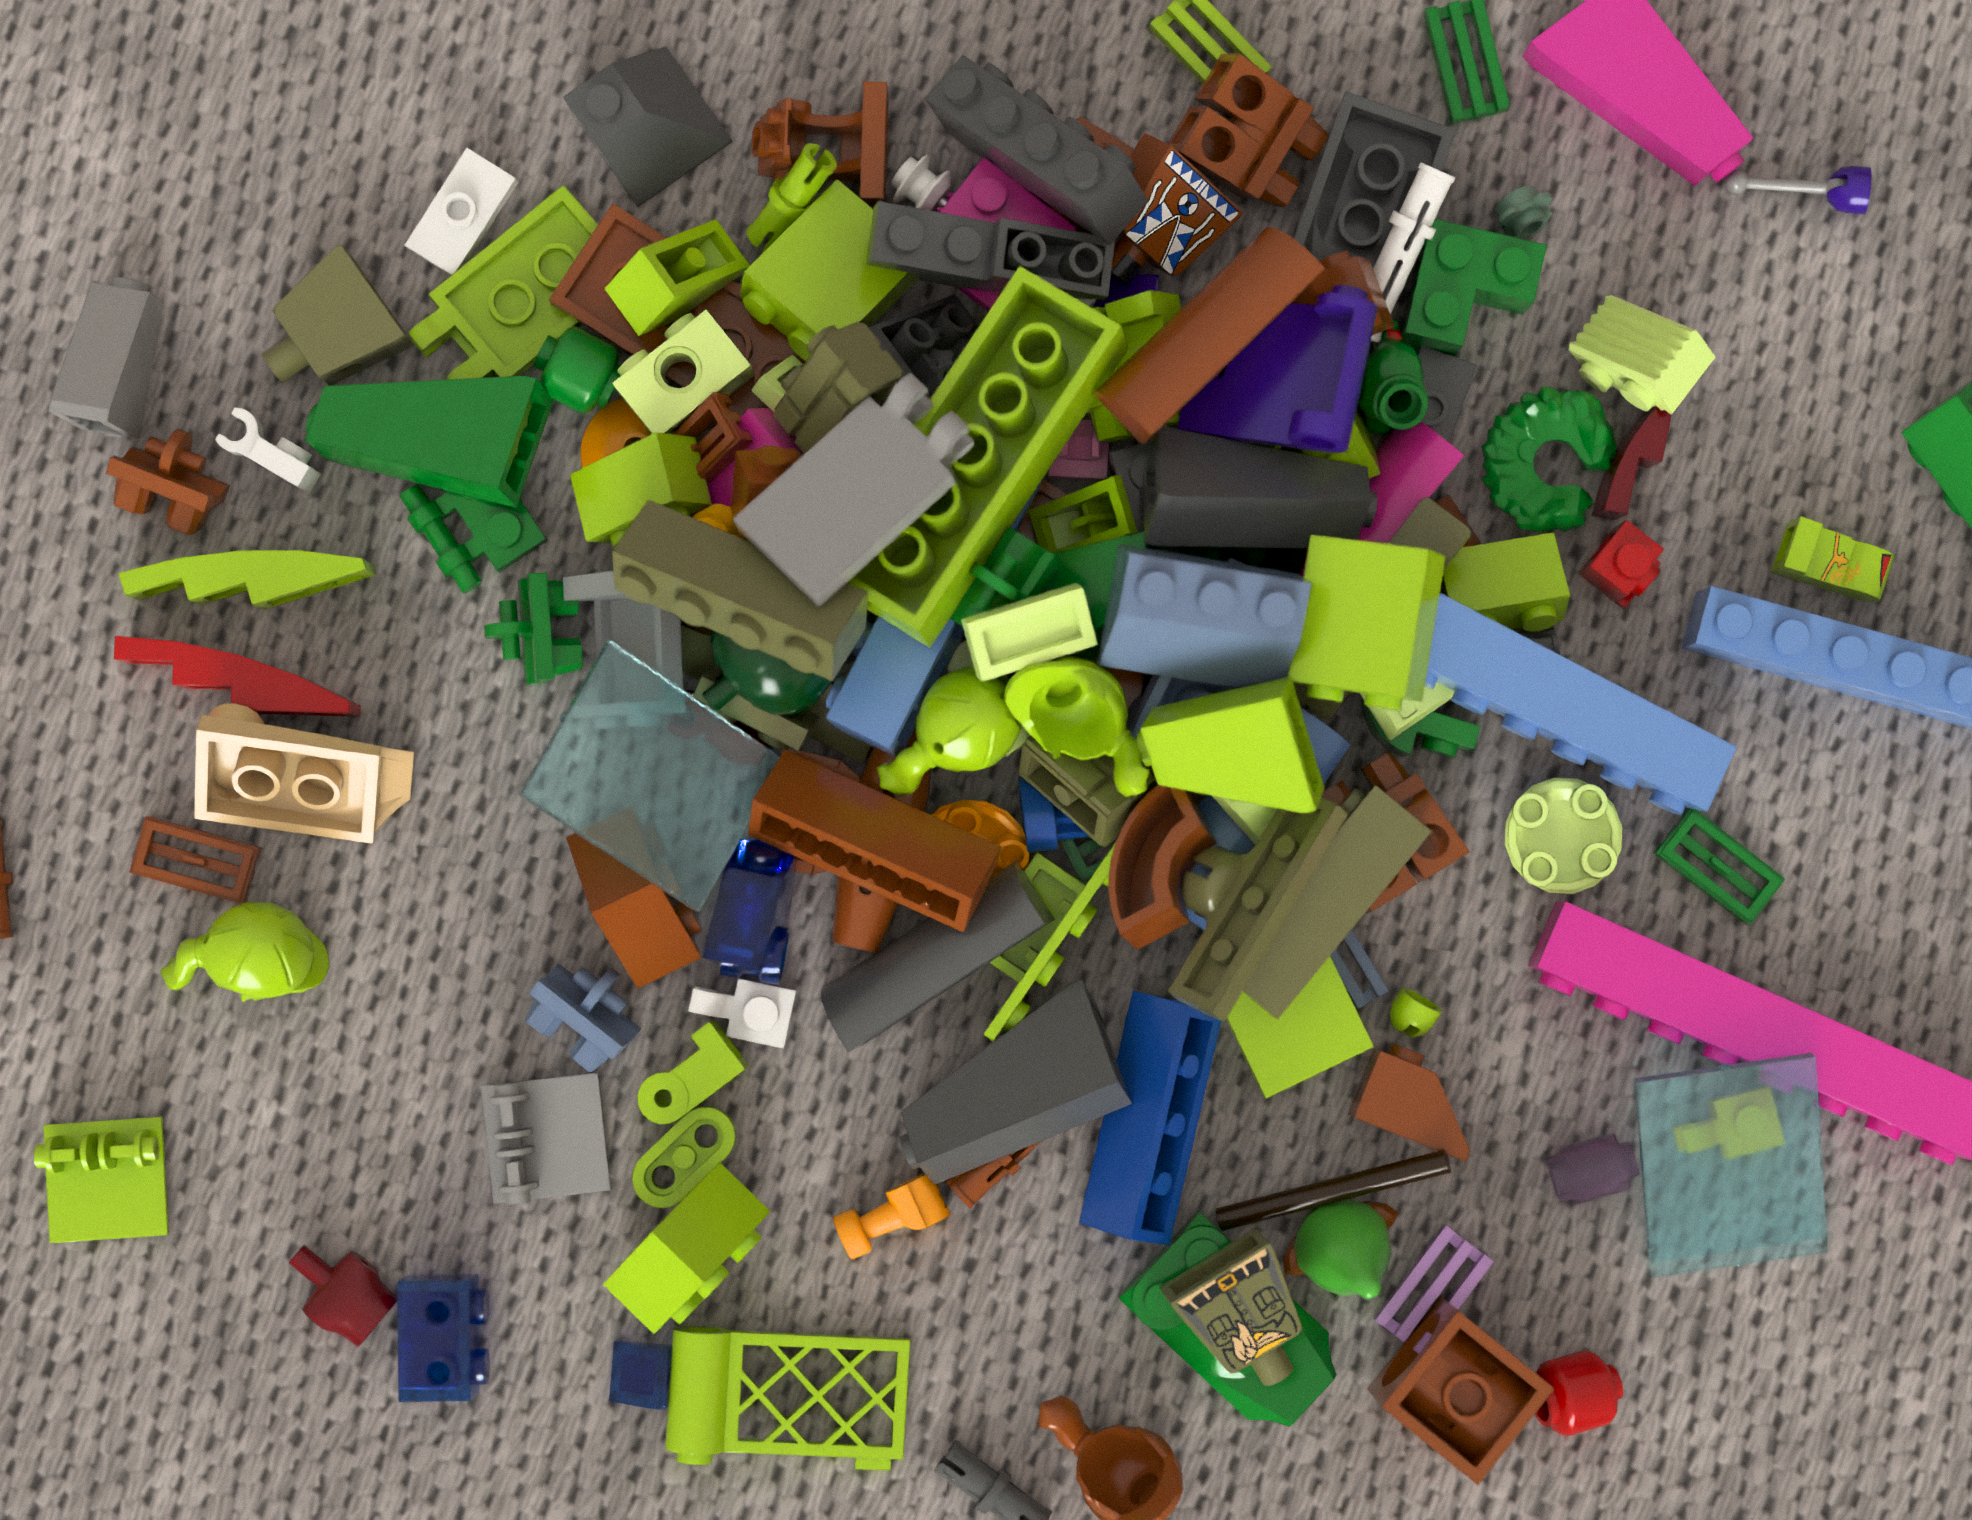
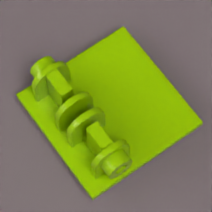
M162 1116L43 1125L44 1144H37L35 1146L34 1162L37 1168L46 1169L49 1243L169 1235Z

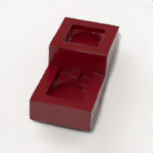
M1654 406L1649 411H1646L1632 426L1618 446L1616 454L1611 461V468L1603 475L1591 516L1616 520L1628 515L1637 466L1650 468L1663 461L1672 414Z

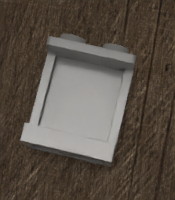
M614 571L563 577L564 601H594L598 702L596 705L570 707L571 719L592 718V730L659 727L661 726L660 715L684 713L681 619L676 614L650 603L636 602L627 597L622 591L615 589Z

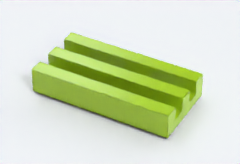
M1174 0L1161 16L1158 15L1150 23L1149 29L1202 84L1211 70L1169 25L1176 21L1215 62H1217L1221 54L1227 53L1186 11L1189 6L1236 53L1242 54L1265 73L1269 74L1271 72L1272 66L1208 0Z

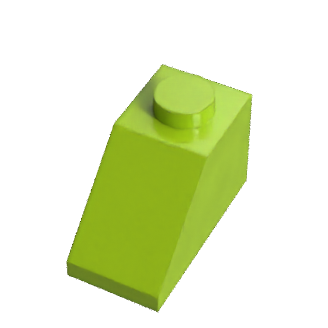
M717 219L640 248L604 289L637 335L641 336L678 320L743 274L750 265Z

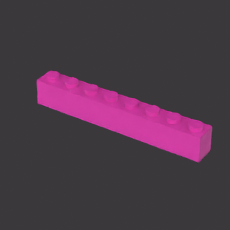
M1566 901L1555 902L1528 964L1529 967L1542 972L1538 983L1567 996L1572 995L1575 987L1596 996L1592 1007L1622 1020H1626L1629 1011L1651 1020L1647 1028L1648 1032L1680 1045L1683 1036L1705 1044L1701 1053L1702 1056L1735 1069L1739 1059L1759 1068L1755 1079L1781 1091L1789 1093L1793 1084L1813 1092L1810 1100L1811 1104L1835 1115L1844 1117L1847 1108L1868 1117L1864 1127L1882 1136L1899 1141L1903 1132L1923 1141L1919 1152L1952 1166L1957 1156L1972 1160L1971 1080Z

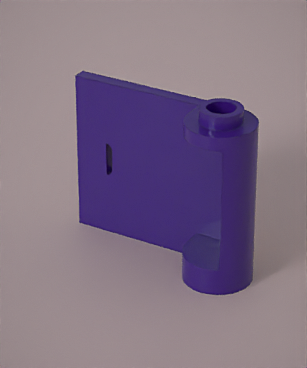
M1346 285L1333 286L1330 293L1318 295L1316 305L1291 303L1181 409L1177 429L1236 441L1331 453L1347 451L1377 306L1367 300L1368 294L1364 290Z

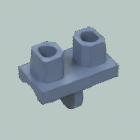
M557 964L545 978H540L529 992L535 999L525 1018L526 1023L541 1035L549 1037L554 1035L564 1022L576 1030L581 1036L569 1053L572 1059L588 1072H593L609 1057L613 1060L632 1042L641 1030L639 1026L622 1014L628 1002L612 990L621 976L613 968H610L598 979L584 967H581L573 975L563 966Z

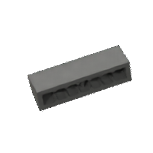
M1015 860L991 876L982 899L964 933L935 919L927 918L824 986L821 990V998L825 1012L847 1052L852 1051L880 1035L1055 919L1018 861Z

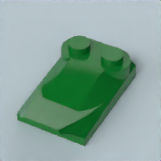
M1198 1210L1172 1237L1170 1245H1165L1121 1292L1118 1298L1137 1315L1142 1323L1154 1331L1248 1420H1266L1290 1427L1337 1376L1329 1350V1332L1292 1298L1302 1325V1331L1299 1335L1282 1344L1283 1349L1294 1366L1291 1374L1282 1381L1270 1386L1262 1384L1251 1364L1237 1373L1229 1374L1177 1314L1159 1289L1163 1284L1232 1243L1225 1234Z

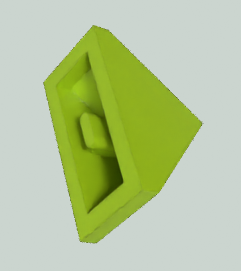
M1121 475L1112 476L1028 511L1038 545L1051 553L1138 533Z

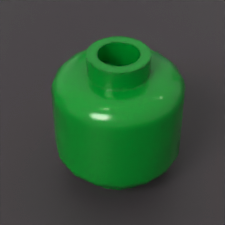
M575 326L565 330L559 340L548 335L533 364V367L543 371L539 382L547 390L550 397L554 401L580 414H588L596 406L605 409L616 389L612 383L621 377L617 372L620 367L618 365L619 352L617 348Z

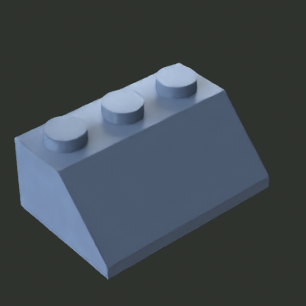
M1119 544L1097 664L1098 666L1235 688L1282 679L1285 677L1300 644L1311 582L1292 572Z

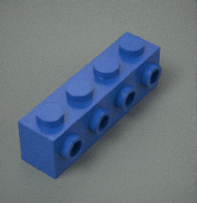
M1137 991L1132 992L1117 1062L1132 1104L1106 1114L1103 1117L1089 1182L1085 1191L1079 1220L1080 1224L1133 1241L1170 1245L1221 1021L1177 1000Z

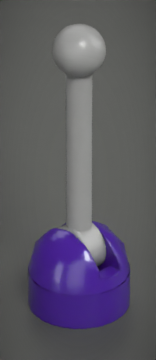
M1848 166L1834 172L1826 182L1747 177L1743 171L1734 170L1726 176L1725 186L1729 192L1734 194L1741 193L1745 189L1825 194L1828 202L1835 210L1844 213L1865 214L1870 199L1872 173L1870 167Z

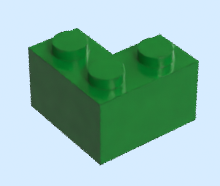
M1435 219L1431 227L1435 228L1436 232L1432 240L1425 239L1415 262L1400 327L1403 340L1414 349L1419 350L1423 346L1454 357L1464 344L1473 303L1523 315L1535 300L1547 248L1546 244Z

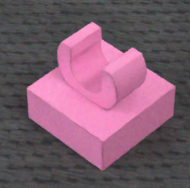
M1081 420L1049 468L1048 479L1098 482L1107 479L1109 443L1098 441L1092 420Z

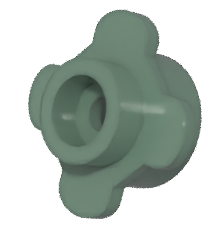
M1524 186L1506 195L1495 208L1498 221L1503 226L1498 233L1512 237L1516 236L1520 239H1526L1537 234L1546 226L1548 219L1552 216V212L1548 207L1553 201L1552 195L1549 192L1539 193L1535 186Z

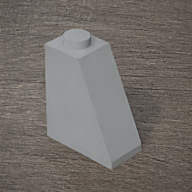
M113 277L112 285L91 282L50 399L48 412L82 430L139 439L164 302L152 293L147 292L148 284L123 277Z

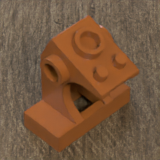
M863 81V110L853 114L835 116L811 114L812 105L810 103L792 100V98H785L777 102V105L772 109L768 108L766 114L760 118V121L755 123L751 138L752 154L754 157H758V176L772 177L774 182L778 178H784L801 155V151L806 145L807 134L841 135L840 162H837L835 171L828 176L826 181L838 179L839 181L860 182V198L872 209L878 201L886 202L889 109L887 82Z

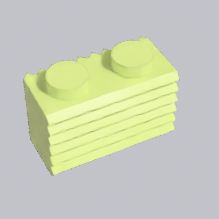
M1612 295L1605 296L1604 304L1598 305L1597 313L1591 315L1590 323L1584 324L1583 332L1577 333L1576 341L1570 342L1569 351L1581 366L1578 374L1590 386L1604 393L1610 387H1614L1627 401L1643 411H1649L1652 406H1657L1660 410H1665L1669 414L1676 410L1715 359V355L1697 330Z

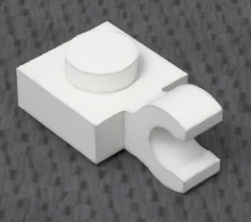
M234 408L231 414L246 424L247 431L245 436L239 441H232L218 434L215 439L216 442L228 452L253 460L310 494L321 475L307 465L312 454L283 437L280 438L276 446L267 442L264 439L263 427L259 419L245 409Z
M739 977L735 994L695 986L692 991L688 1011L729 1019L726 1037L784 1049L796 989Z

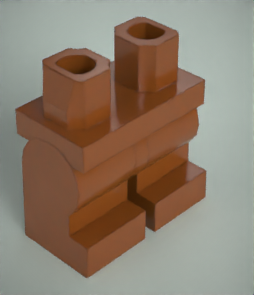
M1221 54L1194 98L1204 106L1189 107L1168 144L1174 147L1197 170L1226 187L1237 196L1246 199H1258L1276 207H1286L1298 189L1299 180L1279 167L1289 150L1304 160L1312 161L1321 151L1329 134L1310 117L1314 107L1301 98H1296L1287 88L1242 54ZM1217 112H1219V113H1221L1222 115H1224L1225 117H1227L1228 120L1225 119L1224 117H1222L1221 115H1219Z
M1387 752L1361 769L1370 786L1376 785L1432 831L1407 862L1418 882L1427 879L1470 853L1434 798L1426 790V786L1418 773L1409 777L1404 767L1390 752ZM1343 780L1324 790L1321 797L1340 805L1350 792ZM1406 865L1402 867L1366 911L1367 914L1417 885Z

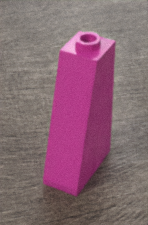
M1585 0L1533 39L1522 55L1532 68L1694 186L1709 175L1718 183L1745 162L1739 153L1754 138L1647 0Z

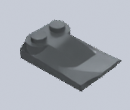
M1345 91L1293 239L1305 247L1318 261L1336 253L1348 251L1350 257L1357 255L1370 260L1372 268H1374L1393 226L1389 222L1393 210L1400 211L1419 170L1420 162L1442 171L1457 129Z

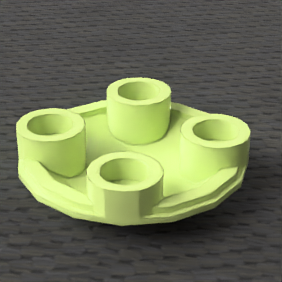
M1552 778L1532 785L1514 802L1505 822V847L1512 866L1529 884L1549 893L1574 894L1594 887L1614 870L1622 849V825L1614 804L1607 798L1606 793L1600 787L1575 778Z

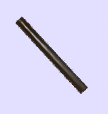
M1444 1149L1216 1208L1218 1225L1221 1231H1226L1451 1173L1450 1162Z

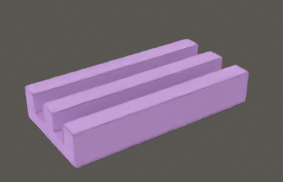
M1444 1224L1373 1319L1401 1341L1405 1342L1467 1257L1475 1263L1446 1300L1457 1310L1494 1261ZM1449 1242L1456 1248L1455 1252L1402 1323L1399 1324L1392 1317ZM1426 1332L1413 1350L1419 1354L1432 1335Z

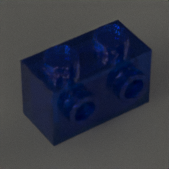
M479 1274L407 1275L398 1281V1402L471 1401L480 1393L479 1385L488 1384L490 1356L488 1348H479V1325H487L489 1292L487 1288L479 1289Z

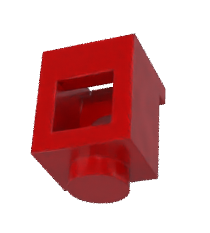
M1625 520L1611 530L1578 574L1622 609H1625L1635 596L1639 597L1648 588L1661 569L1658 566L1661 563L1656 559L1664 548L1628 520Z

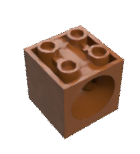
M1441 1296L1367 1388L1383 1409L1477 1485H1479L1554 1390L1550 1384ZM1429 1332L1432 1336L1418 1354L1413 1348L1423 1335Z

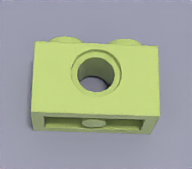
M705 310L696 318L692 313H688L675 321L664 333L667 340L650 354L643 349L628 358L617 370L621 377L612 384L651 434L655 432L672 434L713 392L725 393L729 396L755 375L750 363L710 313ZM677 362H688L696 367L694 380L683 388H673L665 383V375L668 368Z

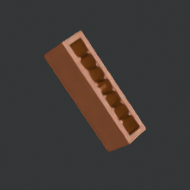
M1272 227L1265 228L1093 394L1144 446L1317 279L1325 267L1305 247L1286 233Z
M787 750L783 751L753 799L748 835L963 933L987 888L1002 847Z

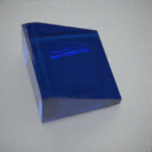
M614 1341L609 1401L649 1409L665 1410L668 1406L671 1345Z

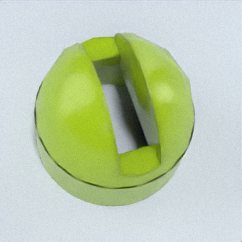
M1401 987L1389 1011L1390 1022L1396 1031L1402 1032L1405 1030L1406 1036L1416 1038L1426 1035L1432 1029L1442 1010L1421 994L1409 988Z

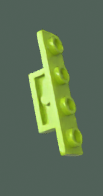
M1115 844L1087 884L1041 852L1036 853L1025 869V874L1055 920L990 962L993 966L1018 982L1016 988L983 1034L991 1041L996 1039L1001 1030L1007 1032L1025 1018L1031 1006L1022 1001L1035 981L1046 987L1065 959L1056 952L1068 933H1071L1079 939L1099 910L1091 905L1090 901L1102 884L1108 887L1110 861Z

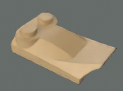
M225 703L214 707L208 715L201 714L197 726L194 819L373 844L375 833L400 806L410 800L415 752L266 725L259 714L249 707L237 703Z

